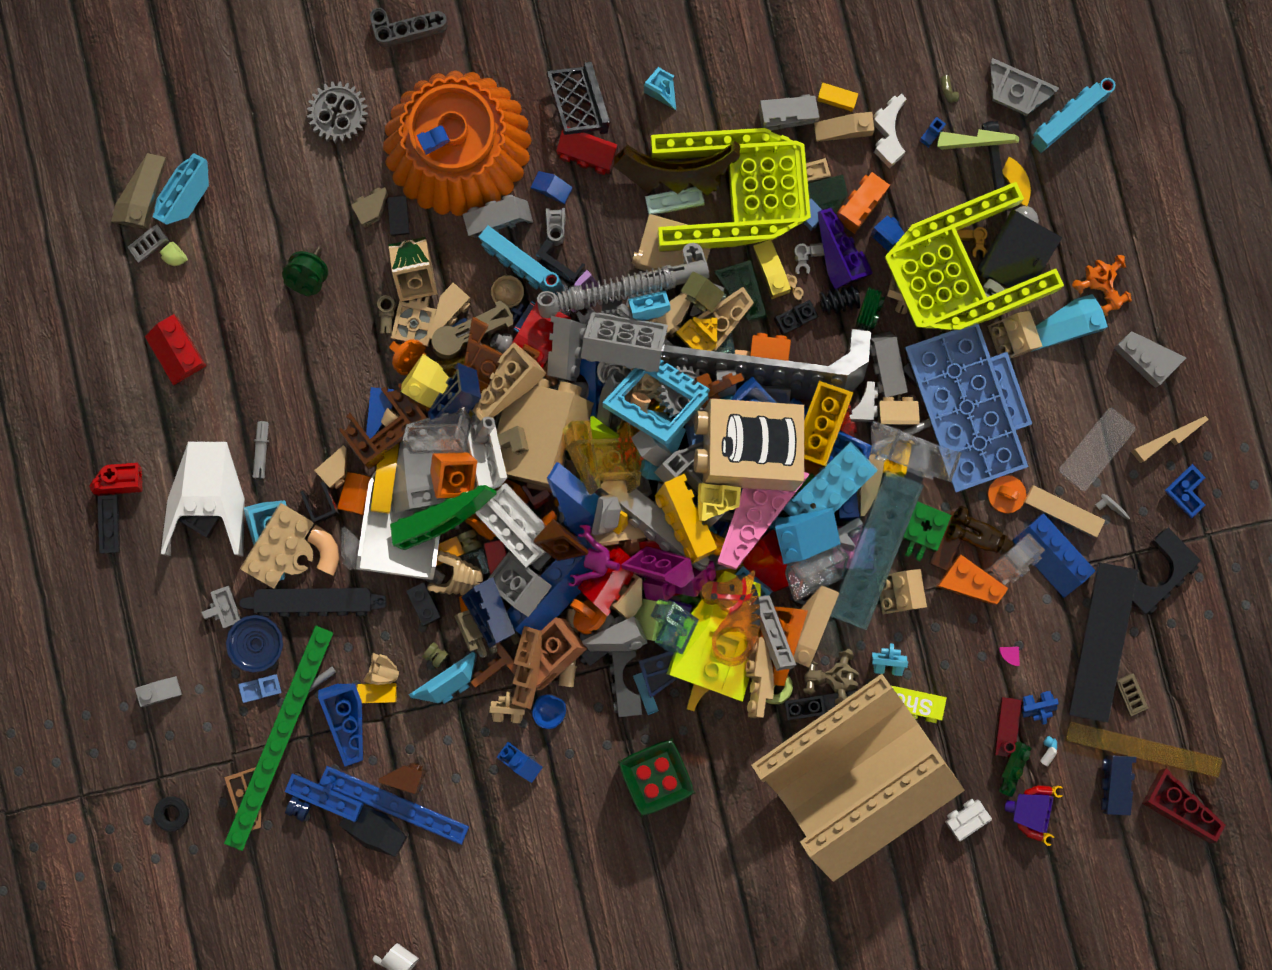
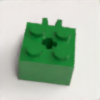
M913 502L899 537L909 541L905 556L909 557L911 555L914 544L921 546L916 555L917 561H921L925 549L936 552L952 515L921 502ZM926 522L928 523L929 529L923 531V526H921V523L924 524Z

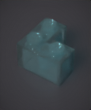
M658 599L651 617L663 626L655 643L667 651L683 654L699 619L675 602Z

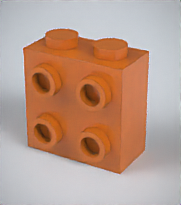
M757 333L752 336L750 356L788 361L791 340L782 335H776L775 338L768 337V334Z

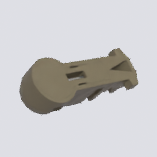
M500 300L495 302V308L475 317L489 325L482 339L485 337L490 339L496 330L502 329L503 331L506 327L507 329L513 327V314H511L508 306ZM472 319L455 327L443 326L438 328L432 336L434 353L442 359H452L461 350L467 349Z

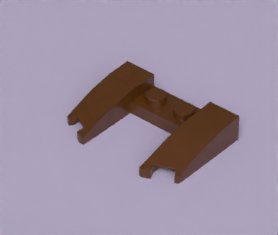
M401 383L398 384L399 390L389 392L387 387L381 388L401 416L371 439L351 413L346 416L347 419L351 420L347 429H339L369 470L384 459L383 455L411 433L414 432L416 435L429 425V420L414 400L401 392Z

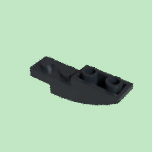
M858 690L846 692V696L849 697ZM838 693L785 701L787 719L793 720L825 714L838 705L835 704Z

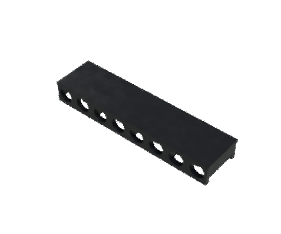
M1101 562L1097 563L1068 710L1069 715L1107 723L1109 721L1138 575L1137 569Z

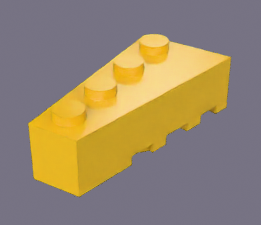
M682 474L665 482L656 493L655 501L658 507L662 508L666 522L672 526L676 540L681 542L685 556L690 558L693 564L712 555L717 546L707 524H702V521L699 520L698 508L695 507L692 498L695 496L692 489H687L684 483L687 478L685 474Z

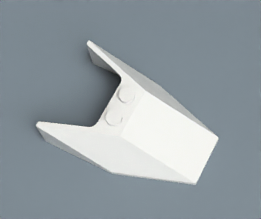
M188 442L167 500L161 547L162 555L171 556V537L181 516H220L224 521L234 555L244 557L245 498L227 442Z

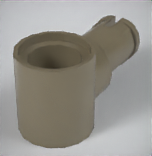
M385 295L380 297L377 302L379 317H381L380 334L386 335L387 333V335L392 334V318L396 311V303L390 296ZM389 301L392 303L391 307L387 310L382 309V304Z

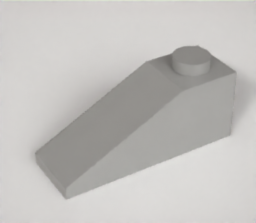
M633 616L583 640L582 643L590 651H632L641 648L642 645L647 643L641 623Z

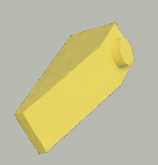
M768 240L753 245L771 299L789 294L791 288L772 241Z

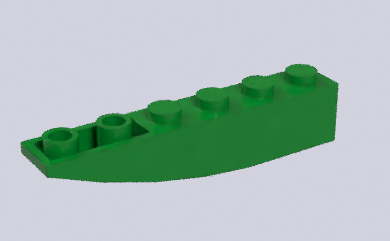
M480 485L474 490L446 499L438 505H431L428 509L417 511L409 517L398 519L397 522L390 524L392 545L402 550H407L442 535L481 509L496 495V490L487 485Z

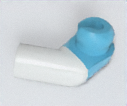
M1047 736L1044 740V745L1048 749L1040 760L1045 766H1049L1057 754V740Z

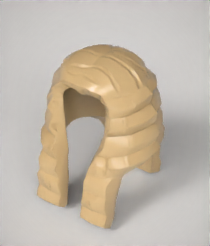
M440 550L438 552V561L453 566L454 572L447 583H429L427 590L434 593L440 592L441 594L447 593L450 595L454 593L457 595L460 593L464 595L474 586L483 582V572L481 568L473 566L465 560L462 561L455 554Z

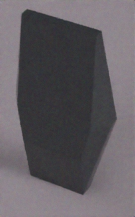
M363 805L356 822L343 817L339 824L341 828L365 848L394 857L398 855L407 839V836L387 814Z

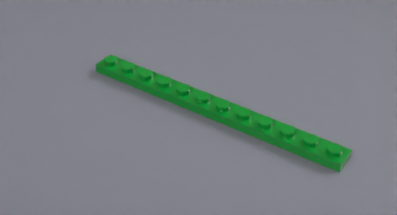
M315 625L224 844L243 851L333 632Z

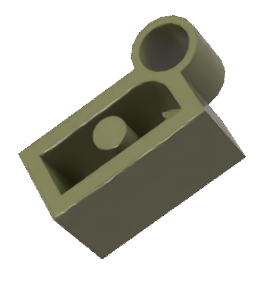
M694 271L681 290L686 295L685 299L703 312L706 309L713 313L724 295V292L710 280Z

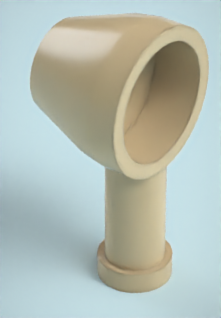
M387 408L381 423L384 426H388L399 415L390 408Z

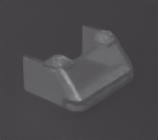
M873 421L871 426L872 454L875 455L874 459L886 462V459L923 472L922 476L931 480L937 477L949 482L952 481L962 454L961 452L936 445L902 432L900 429Z

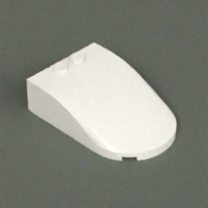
M375 471L369 481L356 569L433 580L440 536L407 550H402L392 545L390 524L397 522L398 519L409 517L417 511L428 509L429 506L395 513L392 497L390 514L371 511Z

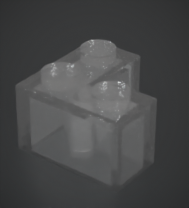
M1028 533L989 568L1004 585L1010 581L1014 583L1030 570L1028 568L1030 564L1034 566L1042 559L1040 555L1045 549Z

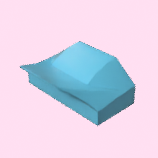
M666 290L628 299L634 319L644 321L662 317L671 310Z

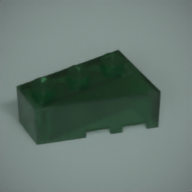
M751 260L714 271L730 295L742 287L745 288L754 302L744 315L749 323L768 318Z

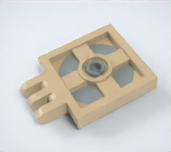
M426 296L425 301H422V297L417 298V300H409V303L399 301L391 336L392 340L406 342L407 340L416 339L424 346L429 347V336L437 310L428 307L430 296Z

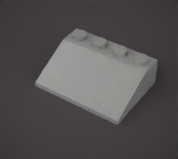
M592 311L583 338L581 358L590 362L599 361L605 362L608 365L625 366L629 369L638 368L644 369L647 372H658L668 325Z

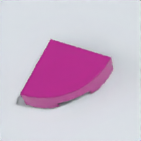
M999 647V653L1007 663L1013 666H1020L1019 647Z

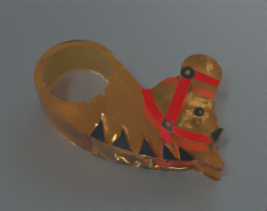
M752 571L746 577L736 575V578L728 582L710 581L702 587V600L709 605L718 604L722 610L728 613L712 637V651L715 658L727 666H737L745 662L753 652L760 631V602L756 587L753 584L755 571ZM727 632H741L747 642L746 650L740 656L733 658L722 655L716 647L719 637Z

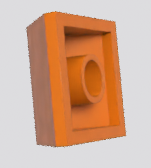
M347 472L337 509L364 516L367 490L371 477Z

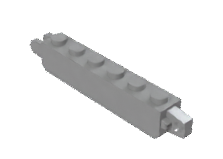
M596 469L590 475L588 480L597 488L596 494L599 497L609 494L616 496L621 511L628 515L629 523L632 526L642 530L644 535L658 543L663 551L685 556L684 548L681 542L676 540L672 526L666 522L663 510L618 473H611L608 476ZM705 557L693 563L692 566L699 571H703L709 565L710 560L708 557Z

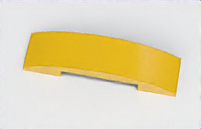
M399 443L383 455L384 459L377 464L371 511L390 514Z

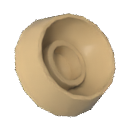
M504 275L493 283L491 296L494 302L500 300L508 308H511L521 302L524 296V287L518 278Z

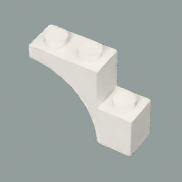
M900 94L898 97H892L887 103L889 106L884 110L882 108L879 109L873 116L874 126L886 137V139L884 137L875 144L876 149L874 153L889 168L899 161L906 152L900 145L895 131L896 115L907 100L903 94Z
M867 382L865 384L862 400L856 408L845 414L840 431L853 435L854 424H851V421L872 422L874 417H877L878 408L874 406V398H878V387H875V382Z

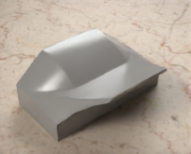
M609 494L598 498L592 534L610 533L618 527L621 507L616 496Z

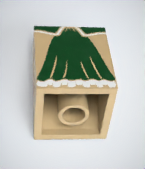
M426 237L389 244L392 274L400 302L436 295L437 288Z

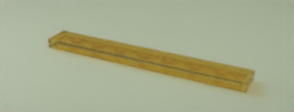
M1074 722L1069 723L1066 741L1214 777H1219L1223 759Z

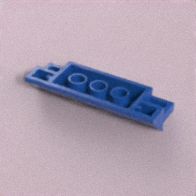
M577 537L587 550L589 548L595 549L585 537ZM586 555L560 561L555 560L545 570L541 577L552 587L529 617L513 606L510 607L507 614L515 631L522 635L524 626L541 631L567 608L581 593L578 589L580 585L569 586V583H575V579L570 577V575H582L594 571L584 567Z

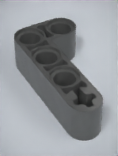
M381 8L373 9L370 14L376 40L384 48L446 31L448 27L447 18L440 11L394 23L389 22L385 10ZM378 16L384 17L381 22H376L375 19ZM437 20L441 21L440 25H437ZM419 24H424L425 28L422 30H417L416 26ZM400 29L407 30V32L404 35L398 34V31ZM384 33L389 35L385 40L380 39V36Z

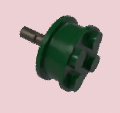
M317 246L312 253L305 251L293 253L282 271L284 284L307 297L317 294L329 274L326 264L319 258L322 249Z

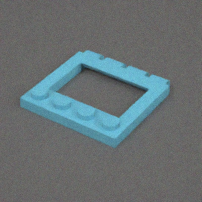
M661 360L658 372H647L644 369L634 368L603 401V407L666 446L708 400L710 389L699 382L695 384L696 380L683 372L679 375L680 371L668 363L664 364V361ZM646 373L690 399V402L669 425L658 421L654 415L645 413L640 410L639 406L627 402L624 398Z

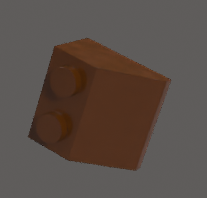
M412 762L379 778L378 782L417 794L420 791L426 770L422 769V765Z

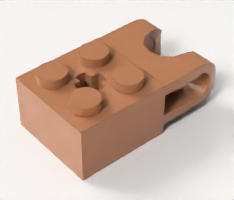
M555 617L541 630V658L536 691L544 689L587 650L566 619Z

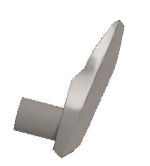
M1102 494L1101 497L1103 499L1095 504L1099 510L1108 505L1111 510L1116 511L1120 516L1127 520L1130 519L1127 513L1106 494Z

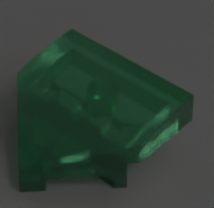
M838 175L808 183L809 199H812L821 209L832 208L834 213L837 214L848 193L844 176Z

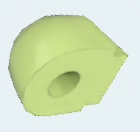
M170 242L159 252L162 255L163 261L171 266H180L188 260L184 252L174 242Z

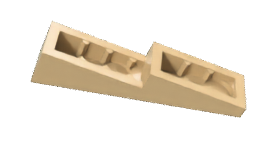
M1204 416L1132 450L1131 453L1142 463L1169 441L1174 445L1179 444L1203 425L1208 418Z
M1034 485L1031 486L1024 500V503L1070 525L1090 537H1098L1105 522L1104 519Z

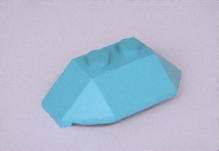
M193 153L189 159L176 168L156 199L153 218L164 224H170L190 216L209 186L208 162L206 159Z
M471 652L410 693L409 696L435 703H447L454 698L452 694L457 691L462 693L470 687L468 684L472 681L477 657L476 652Z

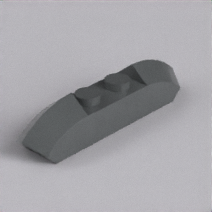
M613 370L606 378L602 387L597 419L619 434L622 418L603 407V401L625 379L623 374Z

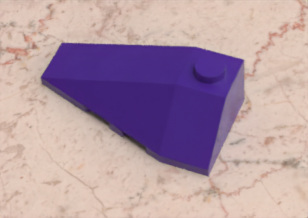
M832 208L817 212L827 272L834 288L846 286L873 274L862 251H857L853 245L855 242L853 238H849L843 231L844 225Z

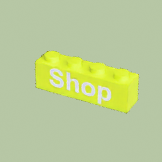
M892 686L915 719H918V716L926 717L925 721L937 723V720L943 719L947 697Z

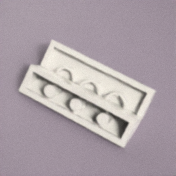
M471 417L463 418L457 426L463 453H469L477 460L474 489L480 485H487L492 489L500 487L507 479L496 426L487 436L486 443H472L471 428L473 426L471 424Z
M504 483L496 491V495L475 512L525 567H528L546 553L534 543V539L546 525L507 483Z

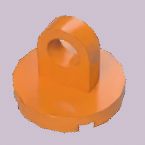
M416 339L407 340L401 345L393 341L389 346L395 352L392 360L393 368L400 375H408L422 354L426 355V347Z
M1006 475L995 479L990 484L987 496L993 509L997 512L1008 514L1019 510L1023 506L1026 498V489L1019 479Z
M574 599L570 605L576 611L573 619L574 627L582 634H590V631L598 630L607 618V615L589 599L583 603Z

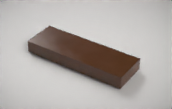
M951 516L950 521H949V523H948V526H949L951 523H955V524L961 526L963 529H966V527H965L964 525L952 521V516ZM948 526L938 550L933 553L929 564L948 571L961 540L960 537L954 541L947 538Z

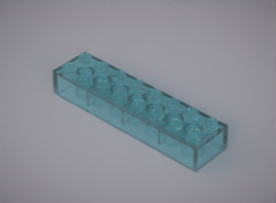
M885 470L877 495L872 503L840 584L839 595L830 615L831 617L867 630L924 485L922 483Z

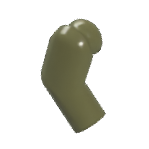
M942 76L941 86L946 100L949 103L957 102L959 94L958 92H952L950 76Z

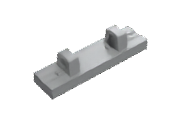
M770 595L758 597L760 602V629L769 650L770 660H773L776 671L793 669L796 663ZM752 598L750 600L752 607L757 606V604H753L757 599L753 600Z

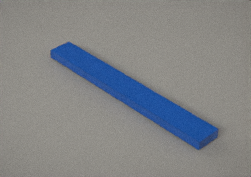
M326 766L319 783L325 786L323 778L325 776H334L335 783L332 790L461 845L470 827L329 766Z

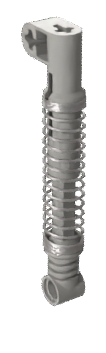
M689 243L683 248L684 264L673 267L666 265L662 266L661 269L658 267V270L655 271L652 268L650 272L646 269V273L640 271V274L636 275L634 272L633 276L628 274V277L622 275L621 281H618L616 276L617 282L612 283V278H610V284H606L604 279V285L601 286L598 280V286L594 287L592 282V288H588L586 283V289L582 290L581 285H577L567 290V293L562 291V294L557 292V295L550 291L541 292L537 297L539 314L544 318H551V316H555L559 312V309L564 311V308L569 310L568 307H570V309L582 310L584 309V303L589 308L590 302L594 307L596 306V301L601 306L602 299L605 304L608 303V298L613 303L614 296L617 301H620V295L625 300L627 296L629 298H632V295L638 297V294L643 296L645 292L647 294H650V291L656 293V290L662 291L663 288L670 290L675 288L676 285L685 284L693 271L705 278H709L708 265L703 250L699 244Z

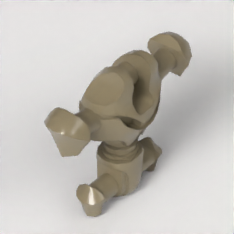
M850 649L838 652L841 657L840 663H836L827 672L815 670L818 663L812 660L810 667H808L804 675L806 688L803 689V692L812 695L816 692L814 685L828 683L835 693H838L835 704H839L848 698L846 692L858 688V683L853 678H858L859 673L848 665V660H852L854 657L853 652Z

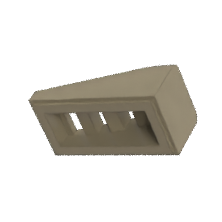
M1134 673L1117 679L1116 688L1130 716L1148 709ZM1131 682V685L1123 688V684ZM1134 688V692L1126 695V691ZM1135 695L1138 696V699L1129 702V698ZM1138 702L1141 703V706L1132 709V705Z

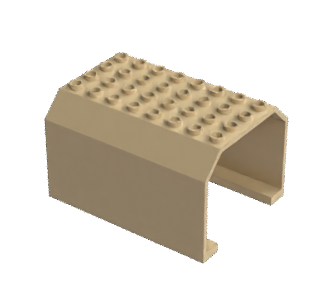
M883 674L873 679L752 764L760 780L763 783L766 781L778 794L804 832L806 838L801 840L800 843L809 857L833 882L965 791Z

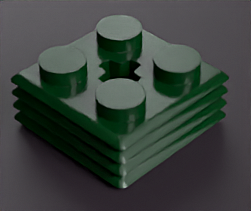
M870 287L867 289L855 325L856 329L860 328L870 331V329L875 328L879 315H876V311L880 312L885 297H882V291L871 290Z

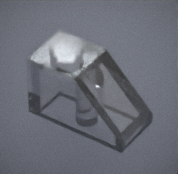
M344 526L341 535V556L345 560L342 563L349 570L353 568L357 571L356 565L360 540Z

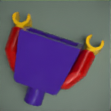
M1037 785L1025 790L1023 794H1019L1017 802L1007 800L1005 811L1015 813L1014 822H1017L1018 828L1028 838L1042 841L1047 846H1051L1052 844L1046 842V838L1049 836L1054 838L1053 835L1047 833L1054 797H1062V795H1057L1055 791L1056 789L1063 788L1061 786Z

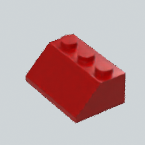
M562 129L556 152L559 159L570 162L571 160L577 162V165L587 169L591 167L595 169V172L605 175V173L610 174L612 171L615 156L618 154V145L587 133L564 135Z
M173 314L157 323L145 336L173 385L206 367L202 357L176 315Z

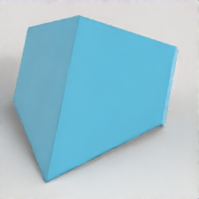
M658 67L645 82L644 93L676 110L674 75Z

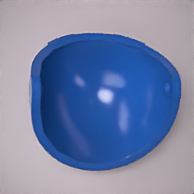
M542 695L536 699L533 706L532 715L534 721L542 728L553 729L563 721L566 714V705L562 699L556 696Z

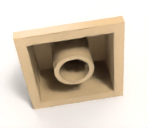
M883 397V401H878V424H920L918 401H913L914 397H902V401H894V397Z

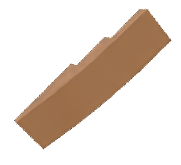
M524 626L513 663L518 666L512 683L517 686L511 704L528 709L532 708L539 675L542 631Z

